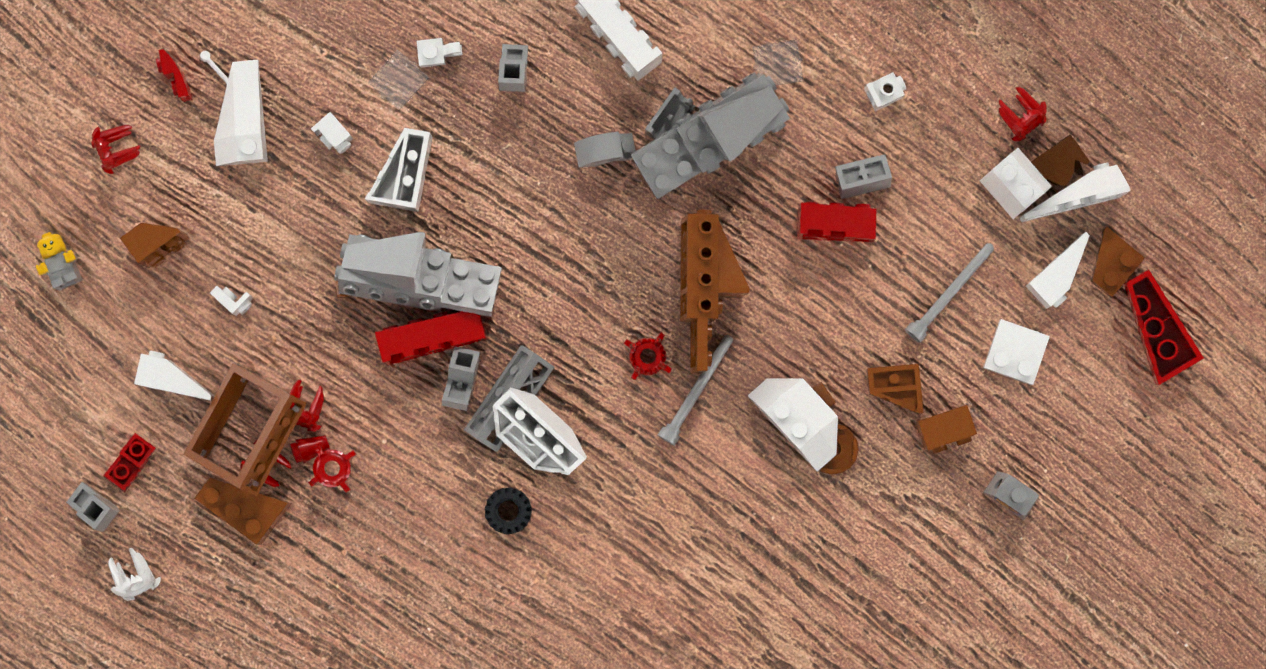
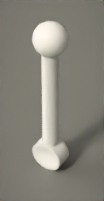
M202 51L200 60L207 62L227 84L228 77L210 59V53Z

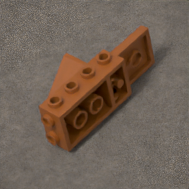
M696 210V213L687 214L681 219L680 322H690V374L708 371V366L712 365V351H708V340L712 339V325H708V323L717 320L718 315H722L723 301L718 299V297L742 298L749 294L750 290L719 222V214H712V210Z

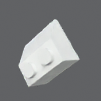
M1019 148L1010 153L980 180L1012 219L1016 218L1052 187Z

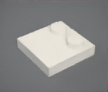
M1000 319L983 368L1033 385L1050 336Z

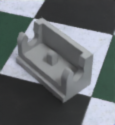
M674 88L645 128V134L656 139L671 130L674 125L678 124L677 119L687 113H691L695 108L692 99L685 98L680 90Z
M885 154L835 166L836 182L839 183L841 199L891 187L892 176Z

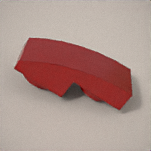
M164 49L158 50L160 58H156L158 71L163 73L167 79L175 78V80L171 81L174 96L178 95V98L183 102L193 100L189 84L178 64Z
M134 433L119 452L118 458L105 472L104 478L125 493L144 468L156 447Z

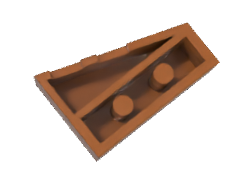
M211 477L194 498L256 545H262L292 504L291 502L263 493H258L255 496L227 481Z

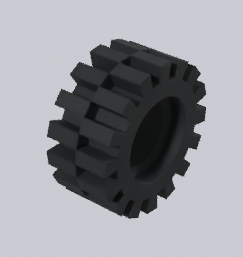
M501 488L493 492L488 498L485 506V518L490 527L497 532L503 534L517 533L525 528L531 519V502L518 489ZM504 501H513L518 506V515L512 521H505L499 516L498 509Z

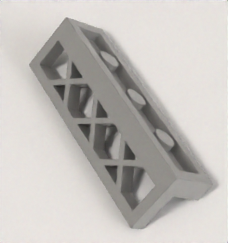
M521 345L464 431L495 452H498L504 442L498 436L493 443L487 440L491 431L495 429L493 404L510 387L520 390L521 387L527 385L528 393L536 395L554 369V366ZM539 362L544 368L538 376L533 377L532 371Z

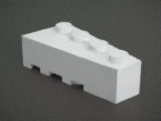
M575 0L577 4L574 7L582 18L587 16L592 22L590 28L598 38L603 36L608 43L606 48L614 58L618 56L624 63L621 67L629 78L634 76L639 81L662 63V52L657 46L654 49L651 48L653 45L649 40V36L643 30H636L635 27L637 25L633 17L626 10L622 11L619 8L621 4L618 0Z

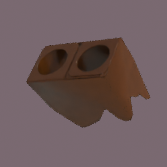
M1071 134L1031 161L1047 181L1058 186H1066L1074 172L1078 175H1083L1080 162L1091 167L1089 159ZM1047 190L1045 193L1050 198V194Z

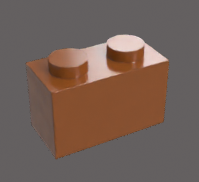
M968 405L915 422L924 450L932 449L933 454L947 450L946 444L955 441L957 446L972 441L971 436L977 434Z

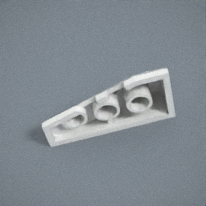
M259 60L232 62L214 137L216 166L268 162Z
M1109 163L1094 166V171H1091L1022 215L1020 220L1025 222L1118 199L1130 192V187L1118 165L1109 166Z

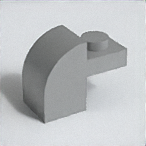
M502 44V57L499 64L498 78L499 91H526L528 45Z
M604 133L574 142L579 168L601 166L613 161L633 160L630 154L636 151L632 133Z
M454 347L449 364L448 380L442 398V406L467 411L477 378L480 352Z
M84 482L80 483L66 502L77 511L76 515L94 530L104 532L120 511L115 504L101 496Z

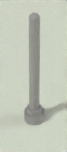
M991 243L985 244L920 320L911 322L907 326L905 332L918 343L923 341L927 336L926 332L929 330L927 327L994 251V246Z
M730 335L723 337L712 355V365L708 366V371L701 373L670 424L667 423L666 427L662 426L657 436L669 444L675 446L680 438L678 435L681 432L679 428L733 342V338Z

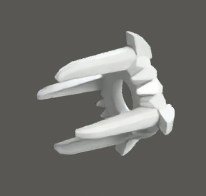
M129 548L138 574L135 577L131 575V579L126 577L120 563L117 562L115 565L113 558H110L108 561V566L116 586L112 587L111 591L126 601L134 600V596L146 592L150 588L154 590L161 581V577L154 578L145 558L140 553H136L133 548Z

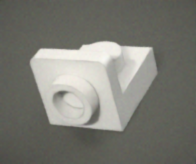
M216 286L210 292L212 296L235 316L239 313L243 315L252 306L250 301L253 297L248 292H245L237 302L234 301L237 296L227 287L222 290Z

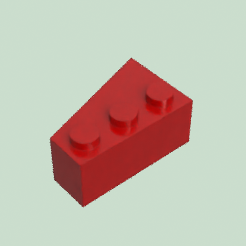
M801 202L797 209V240L874 242L876 240L877 209L870 208V204H855V207L845 206L844 203H829L827 205L819 204L818 202Z

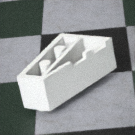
M404 128L382 171L379 172L372 189L365 197L368 203L419 212L433 138L430 132Z

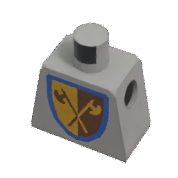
M1000 471L996 472L983 492L1022 520H1025L1039 499V494L1013 476Z

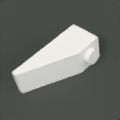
M1087 232L1080 235L1026 285L1027 289L1046 309L1052 305L1057 308L1067 299L1064 294L1070 289L1090 236Z
M150 351L149 355L141 354L134 384L200 399L213 400L214 395L174 362L164 359V353Z

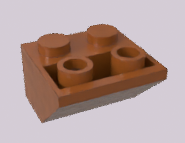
M139 223L120 237V240L137 263L147 268L151 266L156 268L166 260L165 256L170 252L176 253L186 246L185 241L190 237L175 227Z

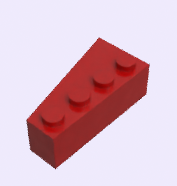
M1145 270L1124 283L1155 385L1164 383L1204 359L1150 270Z
M463 311L449 315L448 312H442L432 315V319L423 321L420 318L409 321L407 325L385 327L382 331L375 332L382 363L389 366L450 350L454 347L487 340L481 315Z

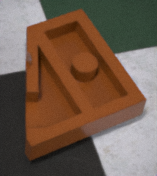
M1105 227L1102 230L1101 244L1097 252L1096 265L1091 282L1112 298L1145 257L1110 228Z
M919 364L866 369L869 395L918 414L924 413Z

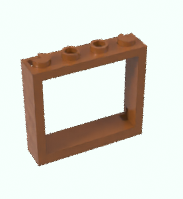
M232 363L183 455L237 488L257 496L307 403L256 374ZM248 381L280 399L237 477L207 459L244 388ZM294 402L295 405L293 409H289L291 404ZM253 479L254 481L252 485L249 486L248 484L250 480Z

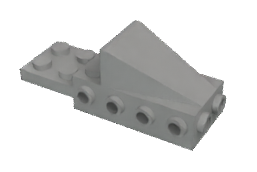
M751 73L742 79V84L736 88L731 86L720 93L721 97L715 101L710 99L698 107L699 111L690 115V113L683 115L676 120L678 124L674 125L671 130L630 154L656 199L661 198L701 172L704 173L706 171L709 174L717 170L721 166V161L727 160L731 162L742 154V151L749 144L751 147L764 140L763 135L770 131L775 133L786 126L784 122L790 119L787 114L790 110L784 99H778L774 90L777 87L770 76L765 77L764 74Z
M424 232L384 239H373L362 234H349L347 244H342L340 258L343 261L341 266L337 265L334 280L338 281L339 294L441 312V308L492 317L502 267L451 258V253L439 248L427 249Z

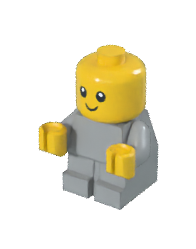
M51 232L43 234L41 236L42 239L37 243V247L45 262L35 266L38 274L48 275L53 289L59 291L82 281L80 272L74 263L77 257L72 250L66 252L67 249L61 235L51 234Z

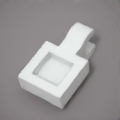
M442 38L417 41L420 68L446 65L445 57L463 55L460 42L444 45Z

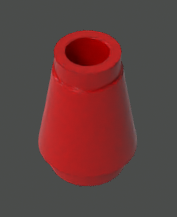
M326 435L295 439L296 442L290 444L296 464L300 462L304 464L317 457L318 453L314 447L318 444L324 451L330 449Z

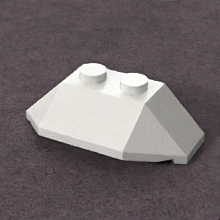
M767 378L748 395L753 403L817 472L836 456L838 416L803 378Z
M510 387L493 404L496 436L534 470L569 475L586 459L587 456L572 428L534 394Z

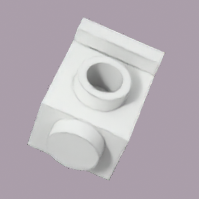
M894 72L872 83L866 84L864 90L876 112L902 99L905 95L903 91L906 90V85L901 76L896 77ZM890 85L892 92H884L883 86Z
M331 112L311 128L317 136L321 133L323 134L319 139L329 150L334 147L339 154H342L351 146L352 136Z

